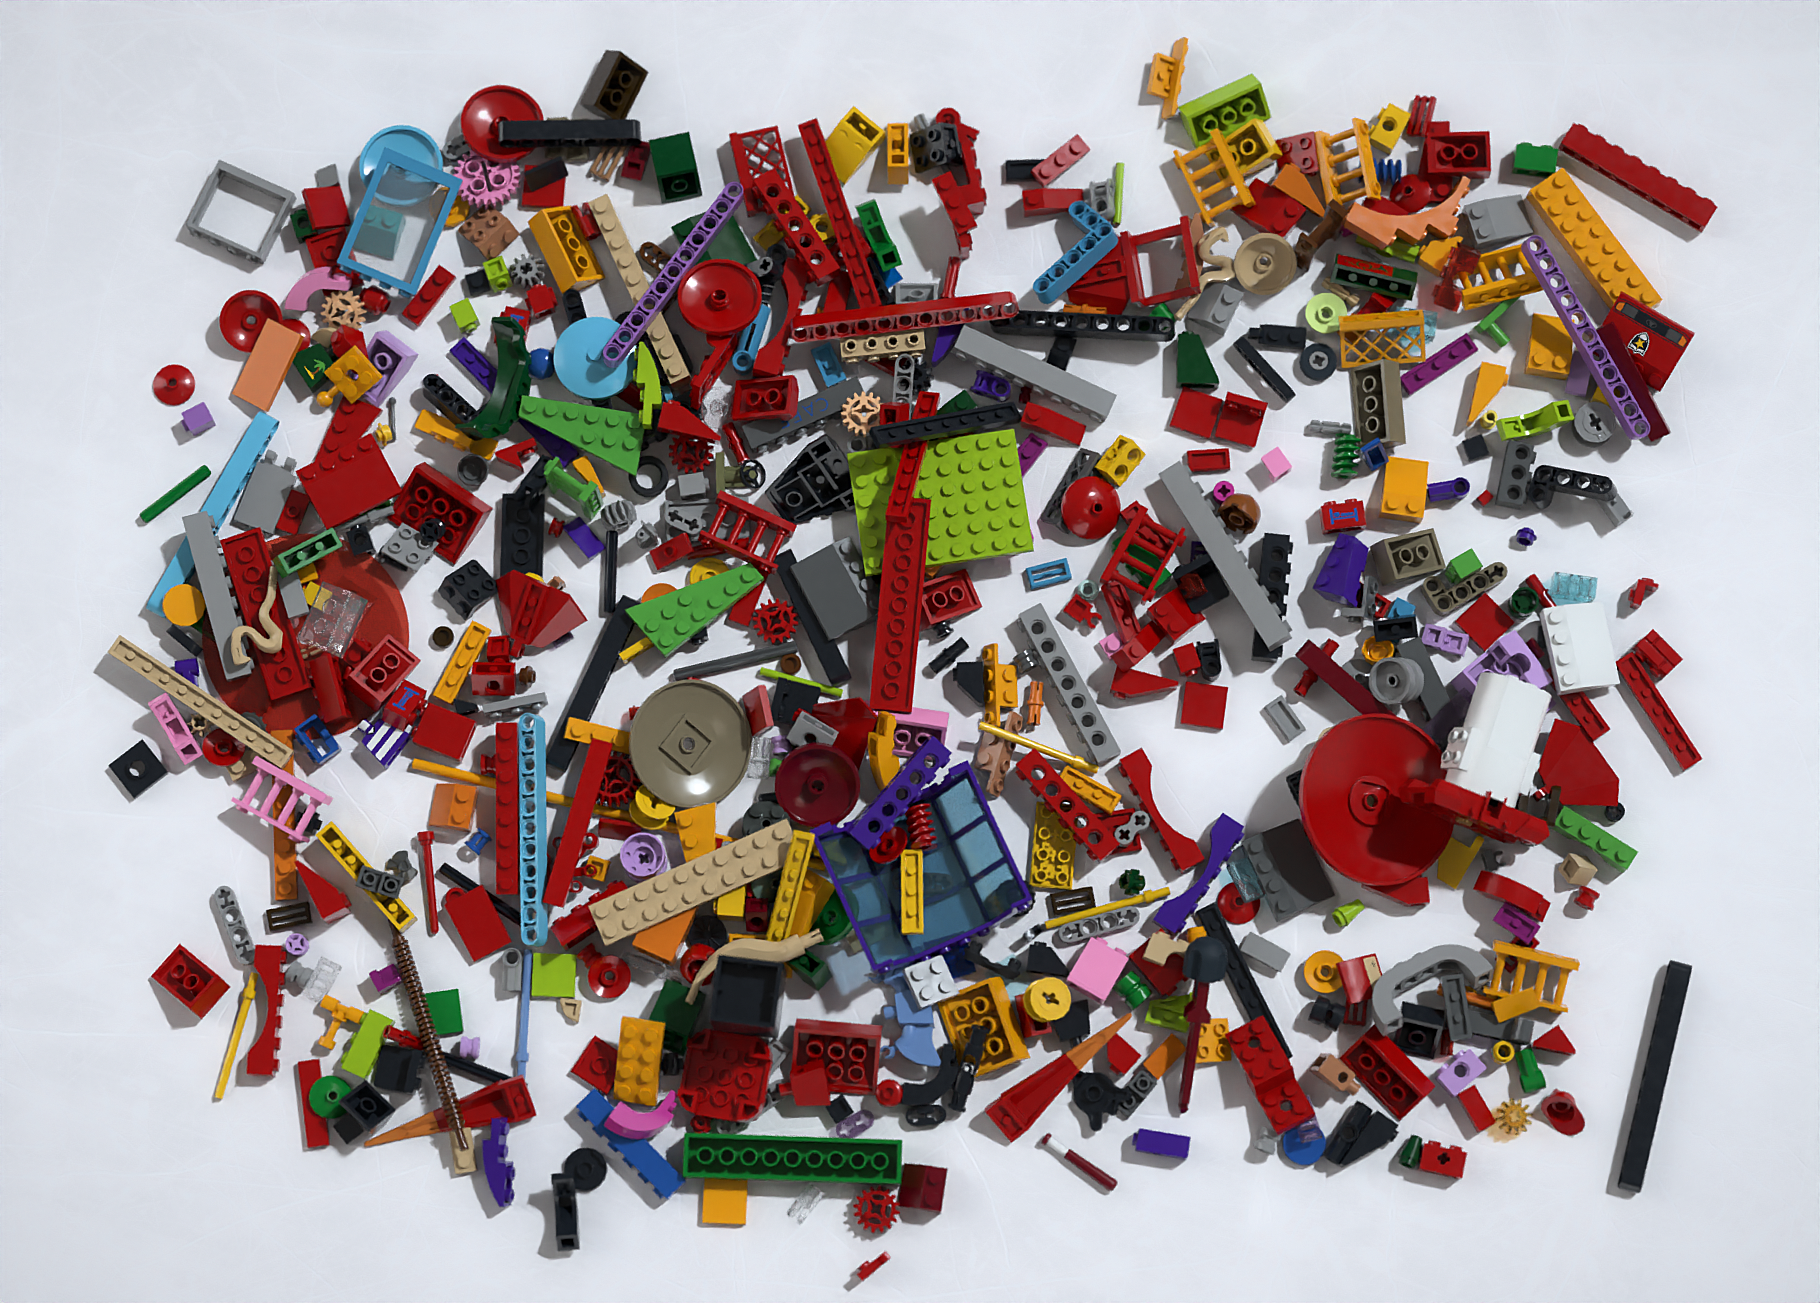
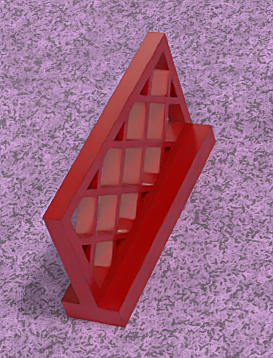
M777 125L737 134V132L729 134L739 183L743 187V200L748 217L764 212L763 207H759L758 199L755 198L751 190L755 176L763 174L759 170L764 162L774 167L776 171L779 170L785 174L783 181L784 183L787 182L788 189L795 198ZM775 132L776 139L772 145L762 140L765 134ZM751 137L757 142L751 150L744 146L743 139ZM760 143L770 148L764 157L754 152ZM772 150L780 154L781 158L777 165L767 159ZM752 155L762 160L757 169L748 164V160ZM768 194V196L774 198L777 194H774V196Z

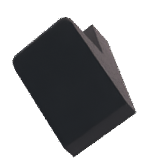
M1056 337L1046 363L1066 371L1077 339Z

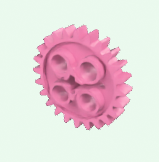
M470 150V156L463 154L464 161L458 160L459 167H454L455 174L453 176L463 180L457 195H461L463 202L468 200L469 206L475 202L478 209L481 204H484L485 209L488 208L489 204L496 208L497 202L504 205L503 199L505 198L510 201V194H516L515 188L520 187V169L516 161L509 163L493 162L480 157ZM483 162L486 165L492 192H489L481 165Z

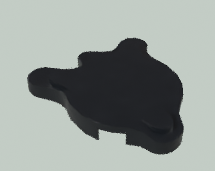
M1079 1071L1072 1079L1075 1104L1081 1111L1087 1114L1090 1128L1095 1132L1100 1131L1103 1127L1104 1113L1115 1116L1118 1112L1119 1104L1129 1101L1132 1097V1092L1129 1089L1117 1087L1108 1076L1100 1072Z

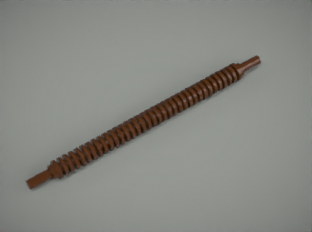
M388 919L394 938L392 939L393 944H391L393 953L395 954V959H397V964H399L398 968L400 975H402L401 978L404 980L403 984L406 985L404 988L410 1001V1006H412L411 1010L413 1011L415 1022H417L416 1026L419 1027L418 1032L420 1033V1038H422V1043H424L423 1048H425L426 1057L429 1059L428 1064H431L429 1067L432 1070V1075H434L433 1079L436 1080L434 1083L437 1086V1091H439L438 1095L441 1096L440 1101L442 1102V1107H444L443 1111L446 1112L445 1117L447 1118V1123H449L448 1127L452 1129V1132H455L461 1152L466 1151L469 1147L463 1131L465 1120L462 1118L464 1116L460 1114L462 1110L459 1108L460 1104L457 1103L458 1098H455L457 1094L454 1092L455 1088L452 1087L453 1082H450L452 1081L449 1076L450 1072L447 1071L448 1066H445L447 1065L445 1056L443 1055V1050H441L442 1047L438 1034H436L437 1031L434 1029L435 1025L431 1018L432 1015L429 1013L430 1009L427 1008L428 1003L426 1002V997H424L425 993L422 992L423 987H420L422 984L418 971H416L417 968L414 966L415 962L413 955H411L412 952L409 950L410 946L407 945L408 940L401 935V932Z

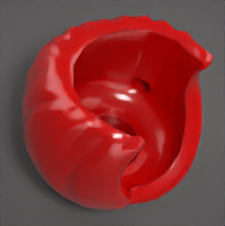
M694 944L688 948L680 961V972L683 978L693 984L702 965L716 951L704 944ZM715 970L704 979L701 986L712 984L711 980Z

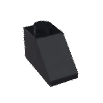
M957 662V668H953V681H957V687L978 707H983V663Z
M1036 941L1034 945H1029L1026 972L1068 978L1070 971L1051 947H1047V943Z

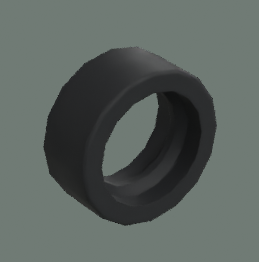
M642 456L639 460L638 470L644 465L656 466L661 473L660 482L653 488H644L638 484L636 477L628 473L629 483L638 495L655 497L661 494L667 487L669 482L668 470L659 458Z

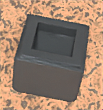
M336 164L316 171L319 187L341 186Z

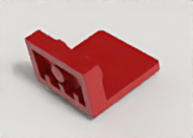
M1227 391L1215 437L1254 448L1268 403Z

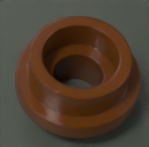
M526 666L520 669L519 682L521 685H525V687H531L532 683L536 681V672L531 666Z

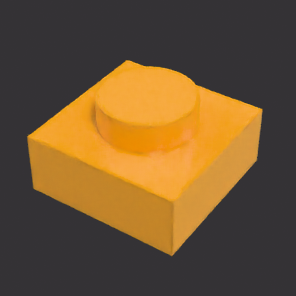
M589 855L587 864H592L597 868V875L592 879L605 882L611 862ZM593 867L587 869L589 875L594 872Z

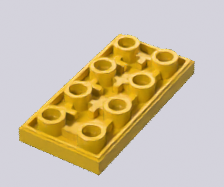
M1037 801L1029 885L1038 888L1072 890L1076 842L1072 838L1073 833L1069 828L1065 830L1057 821L1059 817L1055 812L1051 814L1043 805L1045 802ZM1060 804V809L1063 812H1069L1072 806L1070 804ZM1078 818L1074 820L1076 827L1078 825Z

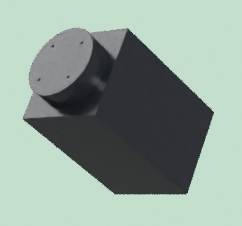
M718 954L709 1016L713 1030L778 1039L787 977L784 963Z

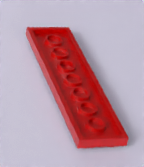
M258 527L222 539L220 543L247 626L254 628L265 639H269V634L259 620V610L267 596L270 566L273 565L262 528ZM278 581L276 584V597L269 610V616L283 632L281 650L277 653H266L260 650L253 642L272 701L313 688L292 621L289 619Z

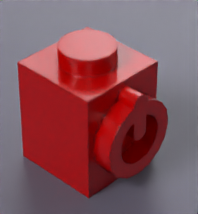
M537 284L526 291L528 298L524 300L528 310H533L536 319L556 313L554 307L558 306L552 287L547 288L546 284Z

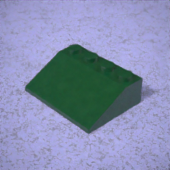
M721 207L718 208L717 211L720 213H724L727 211V209ZM706 212L689 217L671 227L672 235L679 247ZM733 215L695 266L712 259H728L743 265L757 260ZM708 223L705 225V227L708 229H712L715 227V225ZM696 239L693 241V243L696 245H700L703 243V241ZM684 255L687 261L691 259L690 256Z

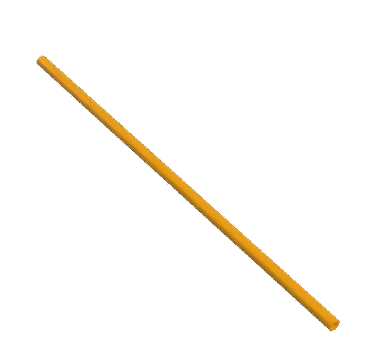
M414 758L412 763L413 769L496 789V778L417 758ZM546 791V802L571 808L574 800L573 797ZM597 803L595 805L593 814L621 821L634 822L629 811L613 807L608 808V806H600ZM668 821L663 828L659 829L679 835L677 824ZM716 833V838L724 839L723 842L739 840ZM809 858L807 867L825 871L826 867L821 859Z

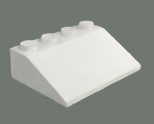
M1602 602L1568 604L1542 609L1539 615L1557 696L1620 684Z

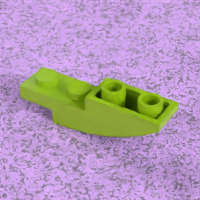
M639 342V348H635L634 361H638V367L633 370V381H637L638 388H645L641 389L640 402H644L643 410H639V422L642 423L643 429L652 430L653 409L662 410L661 386L654 360L644 342Z

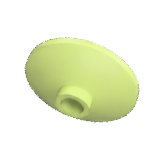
M1320 293L1308 302L1305 316L1312 329L1319 333L1330 334L1339 330L1338 316H1347V308L1343 300L1337 295ZM1327 312L1329 318H1323L1322 313Z

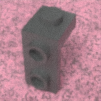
M1365 575L1361 608L1342 607L1341 616L1347 618L1348 622L1361 623V620L1373 621V615L1376 612L1375 596L1379 588L1376 578Z

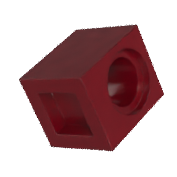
M746 898V932H767L769 919L768 898Z

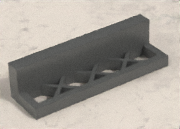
M1080 448L1040 518L1043 522L1055 525L1063 533H1070L1062 518V500L1060 498L1069 485L1073 483L1071 479L1074 475L1078 474L1077 479L1086 476L1102 477L1095 468V465L1102 458L1099 453ZM1084 456H1089L1088 460L1081 465ZM1058 510L1054 519L1049 518L1053 511Z

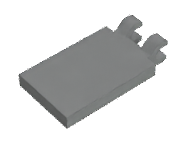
M268 449L264 463L257 462L234 516V521L252 528L261 527L263 532L274 536L285 503L297 480V476L292 475L297 462L295 459L287 457L284 468L274 465L278 454Z

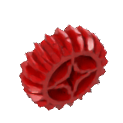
M614 751L613 756L609 758L607 766H614L605 772L602 781L605 783L604 791L600 790L597 800L600 799V806L607 802L608 808L612 807V803H616V806L619 808L620 801L627 805V797L630 799L635 798L633 792H637L639 787L636 785H640L641 781L633 768L631 758L629 757L625 760L626 755L624 752L618 757L617 751ZM621 768H624L630 775L629 782L620 776ZM616 774V780H613L609 784V779H612L613 776H615ZM615 789H622L621 792L611 794Z

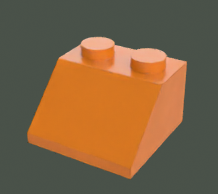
M437 783L429 826L471 832L479 793L477 787Z

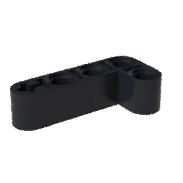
M428 374L423 380V396L455 426L456 424H465L472 421L487 405L486 403L480 409H474L436 374ZM462 431L468 438L474 441H479L483 439L481 437Z
M1541 465L1534 472L1528 497L1536 508L1545 509L1550 506L1554 492L1611 501L1617 495V488L1612 480L1606 476ZM1550 474L1547 480H1542L1545 475ZM1570 478L1566 484H1562L1564 479ZM1590 482L1587 487L1582 488L1584 483ZM1544 494L1541 499L1536 500L1538 495Z

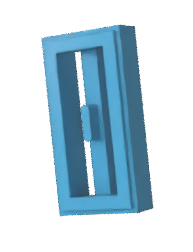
M1067 558L1026 568L1031 590L1072 579ZM1064 564V568L1032 576V572ZM1064 572H1066V574H1067V575H1063V576H1059V577H1055V578H1051V579H1048V580H1044V581H1040V582L1034 583V580H1038V579H1041V578H1045V577H1049V576L1061 574V573H1064Z

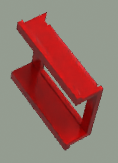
M1188 215L1179 217L1180 224L1135 236L1129 231L1120 232L1132 304L1137 303L1141 308L1201 293ZM1182 235L1191 286L1145 298L1137 246Z

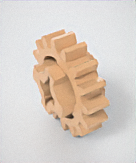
M339 290V292H332V296L325 298L328 303L322 304L325 311L321 312V315H326L323 323L328 322V327L338 329L341 326L340 324L354 329L362 328L359 322L366 320L362 317V314L367 312L361 308L365 303L358 302L359 295L353 297V291L346 293V291ZM348 309L345 314L339 316L344 310Z
M862 391L859 397L854 393L853 400L847 398L848 405L843 404L842 410L844 412H841V418L844 419L843 426L849 425L848 432L855 430V436L863 433V437L866 438L871 427L880 426V397L874 399L872 392L869 396H865V392Z

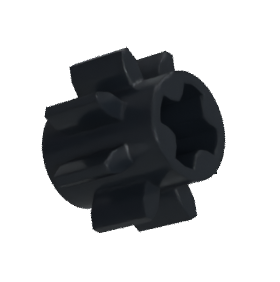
M298 812L295 821L299 823L304 813ZM314 812L304 831L312 834L314 829L320 830L323 821L318 819L319 813Z
M663 1053L661 1061L663 1076L679 1075V1069L684 1068L683 1058H679L678 1053Z

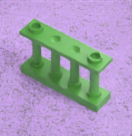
M557 456L553 461L549 460L543 470L545 471L544 476L550 492L555 495L558 489L566 493L581 504L585 517L592 521L604 505L598 485L593 481H590L588 485H583L564 472L561 461Z

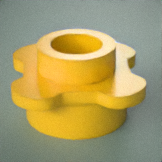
M378 423V427L375 430L376 439L378 442H382L383 446H386V442L392 440L391 430L387 424L382 425Z

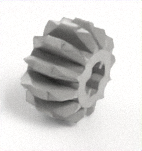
M521 254L522 260L514 258L515 264L510 265L512 270L510 277L515 278L513 281L515 285L521 283V288L525 289L527 284H529V287H532L534 282L541 284L539 278L545 277V274L541 272L545 267L543 264H540L541 259L539 257L534 259L533 254H530L526 258L525 254ZM530 268L531 272L528 271L527 274H524V271Z
M627 500L606 505L600 511L602 523L607 530H620L628 525H632L637 520L636 509L632 502Z

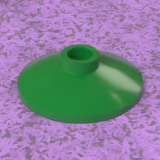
M324 1076L318 1079L311 1087L309 1093L310 1105L314 1112L323 1118L335 1119L341 1117L347 1110L338 1101L348 1094L351 1088L340 1077ZM330 1092L335 1093V1100L329 1098Z

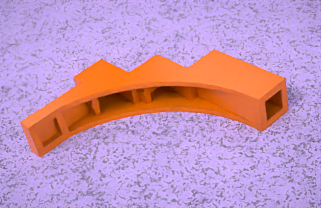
M1463 176L1456 182L1448 199L1440 205L1419 214L1404 216L1387 215L1367 209L1354 202L1347 210L1349 213L1344 227L1381 250L1388 245L1391 246L1397 236L1411 245L1418 241L1422 242L1427 232L1439 239H1446L1449 236L1452 238L1458 229L1456 224L1459 218L1455 217L1460 208L1458 203L1469 192L1470 188L1467 186L1471 180Z

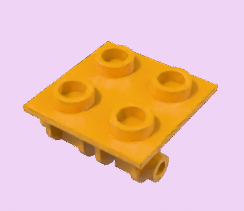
M1228 1018L1211 1019L1210 1024L1201 1025L1195 1064L1232 1061L1231 1047L1225 1038V1034L1229 1032Z

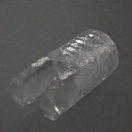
M809 1182L789 1208L787 1215L789 1217L795 1216L804 1205L805 1207L796 1219L798 1224H803L824 1196V1193Z

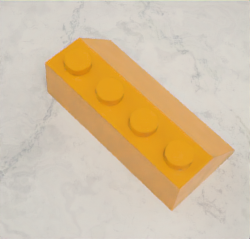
M571 205L541 209L527 221L562 294L569 289L580 291L606 278L589 241L584 239L571 211Z

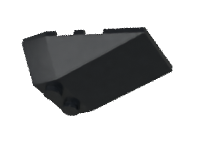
M827 434L809 443L765 491L766 496L779 515L794 524L812 520L813 517L821 515L829 516L834 512L842 510L846 512L855 509L848 459L836 441Z

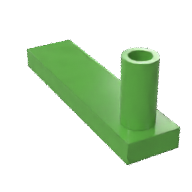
M1520 297L1500 302L1474 329L1479 334L1485 330L1501 348L1505 346L1511 339L1494 321Z

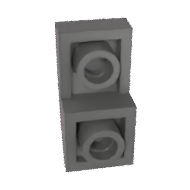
M362 865L355 886L398 899L404 878Z
M1141 1069L1125 1088L1132 1092L1131 1099L1121 1102L1118 1110L1129 1119L1158 1083Z

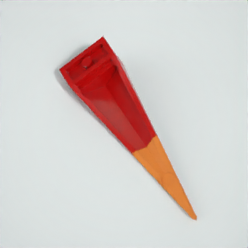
M1126 1014L1001 1093L999 1098L984 1109L986 1114L1011 1143L1029 1130L1057 1095L1132 1017V1014Z
M523 1074L504 1081L495 1082L458 1099L457 1102L462 1110L460 1114L464 1116L462 1119L465 1120V1128L490 1126L492 1118L508 1117L507 1123H516L537 1116ZM440 1107L365 1141L364 1146L452 1131V1129L448 1127L449 1123L446 1121V1112L443 1111L444 1107Z

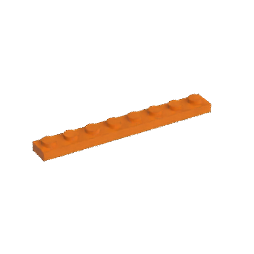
M293 730L271 731L272 737L294 751ZM294 754L283 768L284 771L295 776ZM272 775V787H273L274 783L276 782V781H274V779H275V777H276V776H274V775ZM288 783L282 787L273 803V819L275 820L279 818L293 793V786ZM296 806L285 823L287 827L293 830L296 829ZM273 825L275 900H298L297 867L294 863L297 861V842L288 838L289 833Z

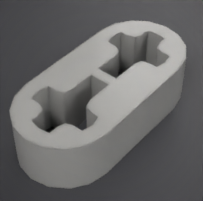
M462 134L447 142L443 147L444 156L450 162L462 159L463 154L469 155L471 150ZM453 148L456 150V155L449 154V149Z
M670 507L665 512V521L672 528L687 533L690 536L699 535L703 529L701 519L678 507ZM675 512H677V515L680 519H682V522L677 519L671 522V517L669 515H674ZM696 521L699 528H694L691 531L690 526L685 522L693 523Z

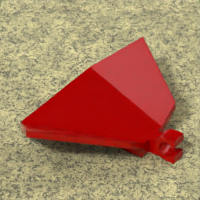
M1117 235V245L1066 290L1069 302L1078 306L1088 304L1089 307H1106V314H1123L1131 298L1121 237Z
M512 570L495 580L505 631L510 635V638L515 640L510 655L516 658L523 656L525 645L544 648L588 621L570 594L519 571Z
M861 697L814 704L812 714L798 708L797 712L793 715V721H796L801 711H804L839 732L832 745L847 753L854 761L859 772L864 755L868 749V732H873L878 719L877 715ZM807 734L809 739H816L813 734Z
M1555 718L1540 760L1539 769L1537 770L1545 786L1532 794L1536 802L1549 794L1551 786L1557 785L1561 786L1559 799L1561 805L1617 807L1619 778L1583 727Z

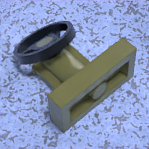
M715 452L717 496L720 490L726 492V488L747 487L749 489H757L764 484L766 472L763 465L757 460H747L741 466H725L724 452ZM749 462L755 464L752 468L745 466ZM758 467L760 468L762 474L760 484H758L757 481L758 473L756 470Z

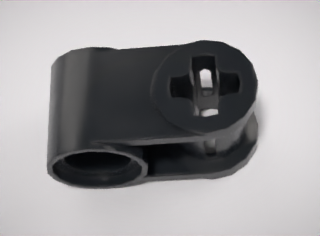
M767 256L744 265L755 274L761 287L779 280L784 273L783 266L780 263H774V260Z
M1218 639L1205 643L1197 641L1196 649L1201 663L1202 677L1207 681H1215L1219 678L1222 669ZM1214 666L1217 672L1210 674L1206 671V668Z

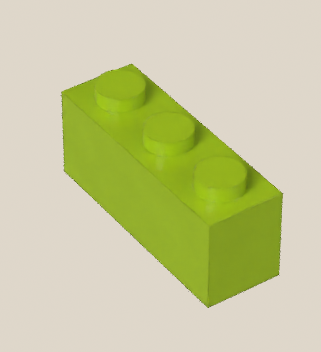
M369 1009L368 1013L365 1012L360 1020L362 1026L359 1032L353 1034L350 1041L352 1046L349 1052L346 1051L340 1062L343 1064L342 1069L365 1080H368L380 1055L381 1048L387 1041V1038L383 1037L384 1028L387 1025L393 1027L395 1024L393 1019Z

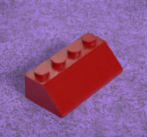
M614 880L606 886V891L601 894L599 892L593 894L588 898V903L583 906L581 904L575 906L570 910V915L565 918L561 916L553 921L552 924L554 926L551 927V930L565 951H568L598 930L588 906L628 889L622 880L619 882Z
M1375 1024L1339 1058L1399 1121L1436 1087L1387 1035L1383 1036Z

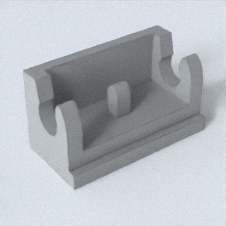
M1618 493L1611 501L1596 500L1615 527L1628 520L1634 514Z

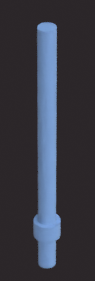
M524 949L519 1047L518 1052H516V1061L518 1062L517 1076L523 1074L524 1078H526V1062H529L527 1041L532 950Z

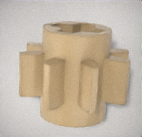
M191 714L192 721L188 722L187 725L194 727L191 730L193 735L199 732V735L203 738L204 733H211L210 728L215 725L200 714ZM198 721L204 722L205 726H199Z

